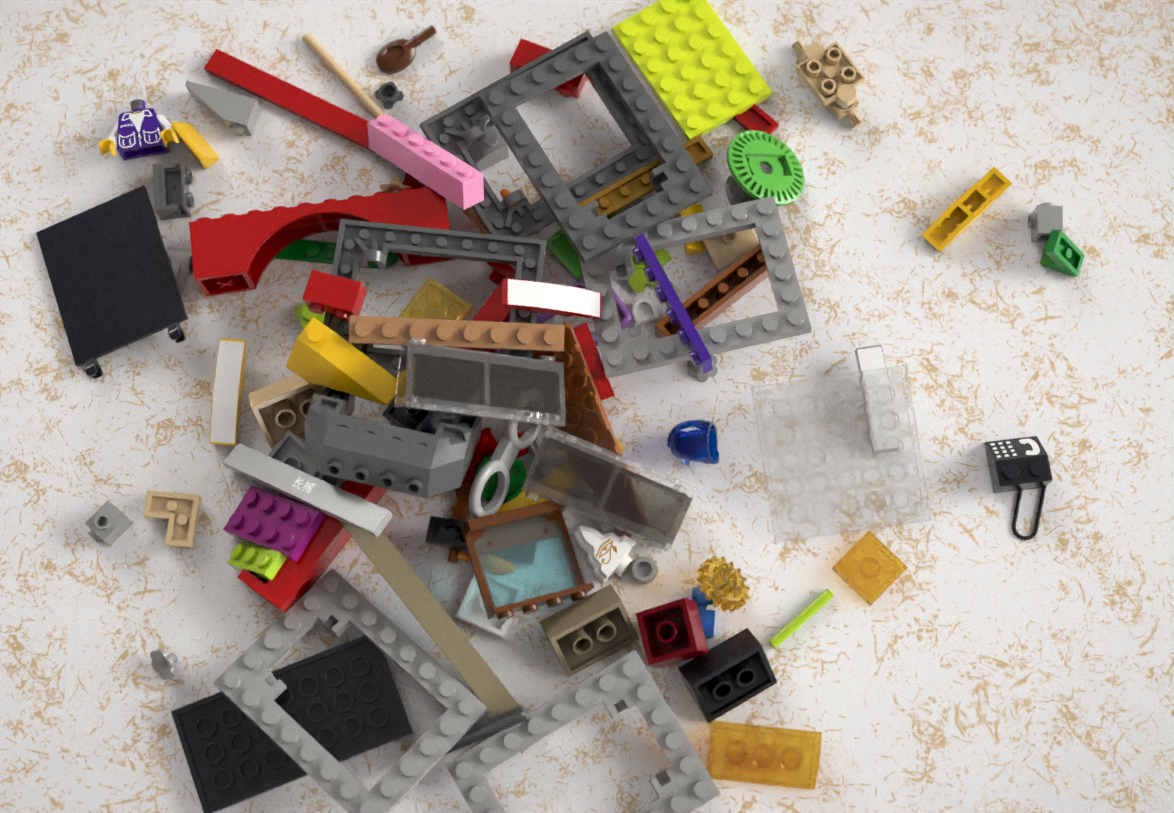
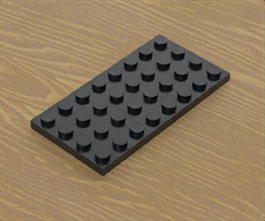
M365 636L272 671L274 677L277 680L280 679L287 687L274 701L339 763L414 733L386 655ZM222 692L171 711L204 813H216L308 776L298 764Z

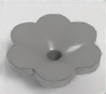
M710 355L712 357L713 370L704 374L699 365L695 367L692 361L688 360V374L691 377H697L700 382L707 381L709 377H714L718 372L716 367L717 358L714 355Z
M162 649L153 650L150 653L153 669L164 680L173 678L175 676L173 667L174 663L178 661L177 656L174 653L167 655Z

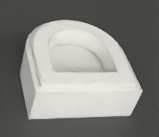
M639 298L633 303L631 315L635 327L660 320L656 304L651 299Z

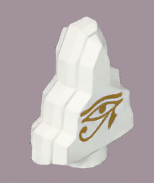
M579 525L574 531L579 546L588 553V563L594 568V575L603 584L614 573L620 577L632 563L633 559L628 555L636 542L626 535L618 537L611 532L601 534L592 527Z

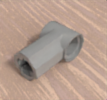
M169 247L167 254L182 298L188 274L193 272L192 252Z

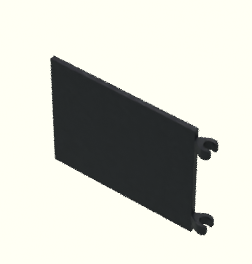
M144 185L36 232L75 365L79 367L85 364V371L88 376L96 379L103 375L97 358L168 328L170 339L175 340L176 343L186 339L179 323L187 320L188 316L147 189Z

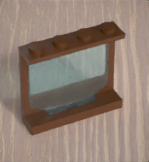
M565 497L470 519L462 525L461 532L488 620L497 617L498 621L512 618L514 616L513 613L522 611L523 614H529L539 610L538 606L546 604L548 608L556 607L563 604V600L571 598L572 602L587 597V593L594 588L593 582L584 583L562 515L568 508Z

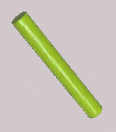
M829 589L823 591L768 641L769 644L776 649L834 597Z

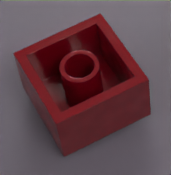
M682 598L636 613L648 666L663 668L709 654L696 601Z

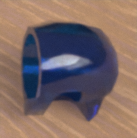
M698 419L680 422L669 432L667 438L668 447L672 454L680 458L687 466L690 465L691 461L705 464L719 463L717 430L712 421Z

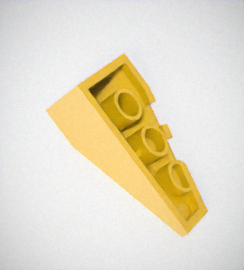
M314 317L296 339L286 365L289 370L308 383L325 386L338 392L342 391L386 406L390 404L403 386L402 382Z

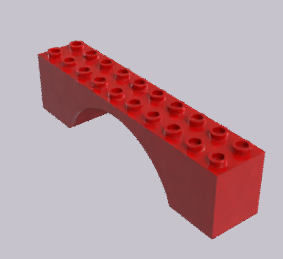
M424 186V188L419 189L402 188L398 192L392 193L380 191L371 196L364 197L353 195L344 200L327 199L323 203L316 204L305 202L296 207L289 208L278 206L268 211L251 210L247 214L241 215L225 214L220 218L213 219L208 217L198 218L196 221L189 222L194 280L206 297L255 290L265 269L279 252L299 239L318 233L339 231L340 219L451 230L447 200L430 187ZM395 253L405 267L455 260L452 258Z

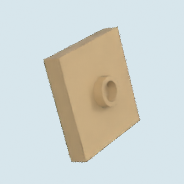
M752 229L700 240L716 271L738 261L759 244Z

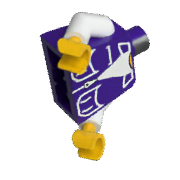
M136 99L130 102L131 112L121 113L109 137L98 143L101 156H104L107 152H111L112 156H116L117 149L122 159L126 161L170 153L168 143L171 141L179 143L175 130L172 128V124L163 115H157L153 108L146 109L145 101Z

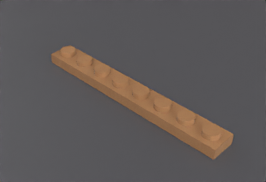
M350 315L349 343L563 352L565 325Z

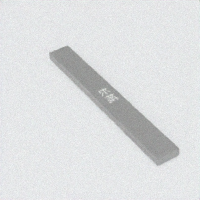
M238 443L223 461L227 468L375 537L380 535L393 517L392 513L385 508L241 443Z

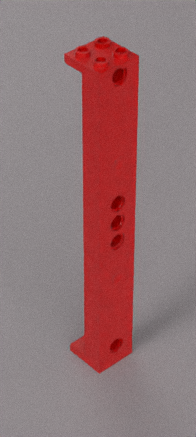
M487 262L493 271L489 279L498 287L471 321L509 322L511 307L502 306V279H515L516 270L511 267V264ZM449 348L445 355L489 359L493 354V349ZM349 480L340 488L376 505L388 490ZM323 513L326 517L299 560L295 562L287 558L272 581L269 580L265 585L245 569L237 578L276 608L286 613L317 583L350 540L351 535L338 519Z

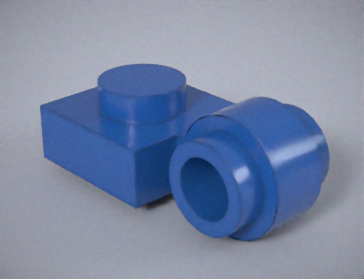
M698 585V588H692L691 600L697 603L705 638H713L715 610H706V607L713 605L714 589H709V586Z

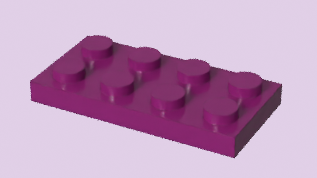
M251 485L223 530L229 535L251 544L278 551L288 559L297 562L326 516L319 510Z

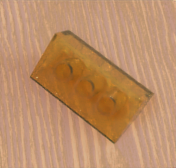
M712 720L709 724L706 770L712 779L815 790L820 763L822 732Z

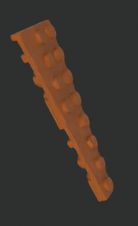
M565 322L562 324L565 325L563 352L533 351L528 391L536 390L542 394L545 401L544 419L621 534L631 537L649 523L570 322Z

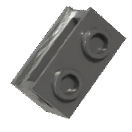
M180 161V168L178 163L153 164L155 211L160 219L191 217L190 208L194 207L193 194L189 190V185L193 184L191 170L186 168L183 161Z

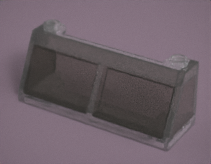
M410 337V342L401 343L394 407L517 421L548 427L565 426L564 363L555 362V357L540 355L539 359L431 345L426 344L427 339Z
M548 425L521 491L526 493L524 497L531 501L539 503L540 499H547L643 539L648 544L647 548L649 550L662 554V551L667 552L670 550L697 487Z

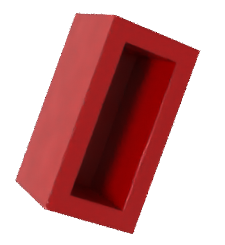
M312 270L302 300L307 305L308 310L313 313L323 314L327 312L333 314L337 319L348 321L350 315L359 316L367 290L362 282Z

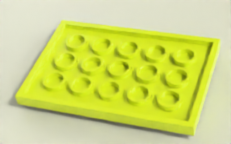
M659 0L611 27L612 34L687 141L698 135L704 136L733 119L735 115L742 114L749 110L752 105H757L772 96L773 91L706 0Z

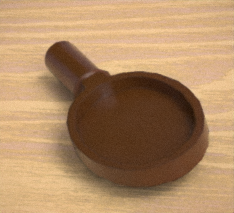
M431 25L416 36H413L410 40L397 39L386 44L376 57L378 69L383 73L394 74L407 68L415 58V48L437 33L436 29Z

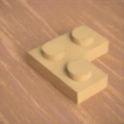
M148 490L143 516L149 519L169 520L165 540L166 546L193 549L202 497L200 495Z

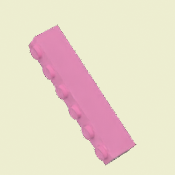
M388 114L380 115L378 118L367 122L369 149L462 209L484 201L483 173Z

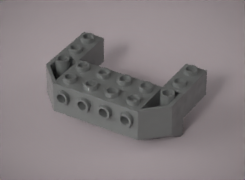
M326 387L322 395L314 394L312 396L305 420L304 452L321 474L424 498H430L461 487L481 437L483 413L463 409L452 424L440 422L435 435L352 417L351 415L355 408V395L342 391L338 392Z

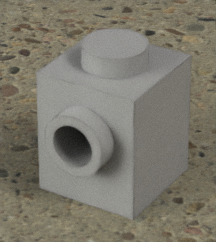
M1042 203L1036 206L1034 211L1029 214L1027 222L1028 228H1031V242L1047 243L1052 230H1061L1063 232V206H1055L1053 203Z
M107 501L85 524L91 529L88 534L97 543L100 544L104 541L111 546L133 522L115 505Z

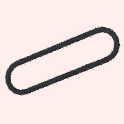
M1046 487L1042 488L1034 531L1029 536H1022L1016 530L1023 490L1018 491L1012 521V531L1017 538L1029 540L1036 536Z

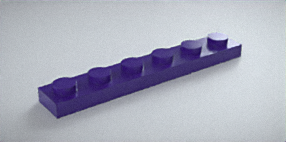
M644 233L634 237L635 248L632 249L638 263L643 262L646 267L643 269L649 283L654 282L656 286L654 291L659 302H665L668 308L666 314L670 323H676L678 326L677 334L683 345L687 344L691 351L688 353L695 367L699 365L703 374L713 370L712 357Z

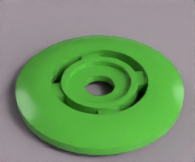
M748 130L739 133L730 142L727 149L729 170L737 184L752 198L757 200L774 196L777 206H785L794 202L801 195L804 188V173L801 164L792 150L781 140L766 132ZM760 163L767 164L771 169V174L764 173L760 168Z

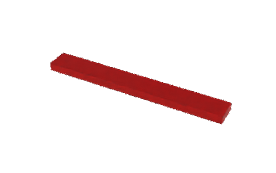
M219 49L214 51L204 67L207 73L372 151L369 149L367 125L369 121Z

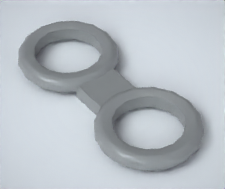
M536 390L526 391L517 398L507 417L506 437H501L490 458L492 461H489L480 469L473 481L469 494V510L474 518L492 515L499 510L508 492L510 483L509 470L519 451L527 448L540 432L545 416V401L542 394ZM532 402L534 413L531 424L526 433L521 438H518V421L525 407ZM494 472H497L498 484L491 501L482 508L481 494L484 485Z

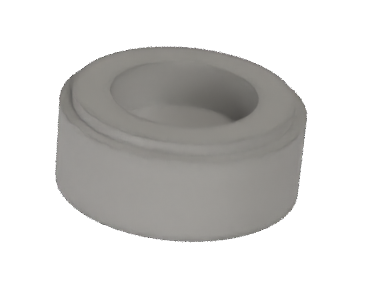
M643 556L633 561L631 576L637 583L648 584L655 579L657 565L651 558Z

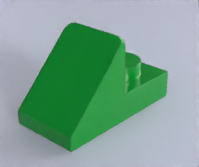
M1052 230L1049 240L1045 245L1040 265L1072 277H1078L1084 254L1061 230Z

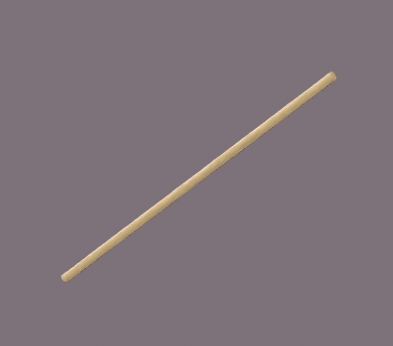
M309 33L303 36L302 40L375 118L385 115ZM471 207L466 209L460 208L482 233L488 234Z

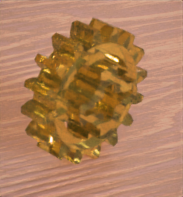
M713 556L700 565L701 567L697 570L700 576L696 578L699 583H702L699 589L706 594V600H713L715 608L720 605L723 612L729 610L732 613L747 603L746 600L750 596L746 592L750 590V587L744 584L747 580L746 577H742L740 568H733L732 561L726 563L724 557L718 559L716 556Z

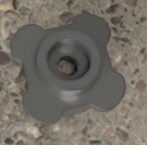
M387 82L382 84L379 90L375 91V98L383 103L385 109H392L393 104L404 99V94L402 91H398L394 82Z

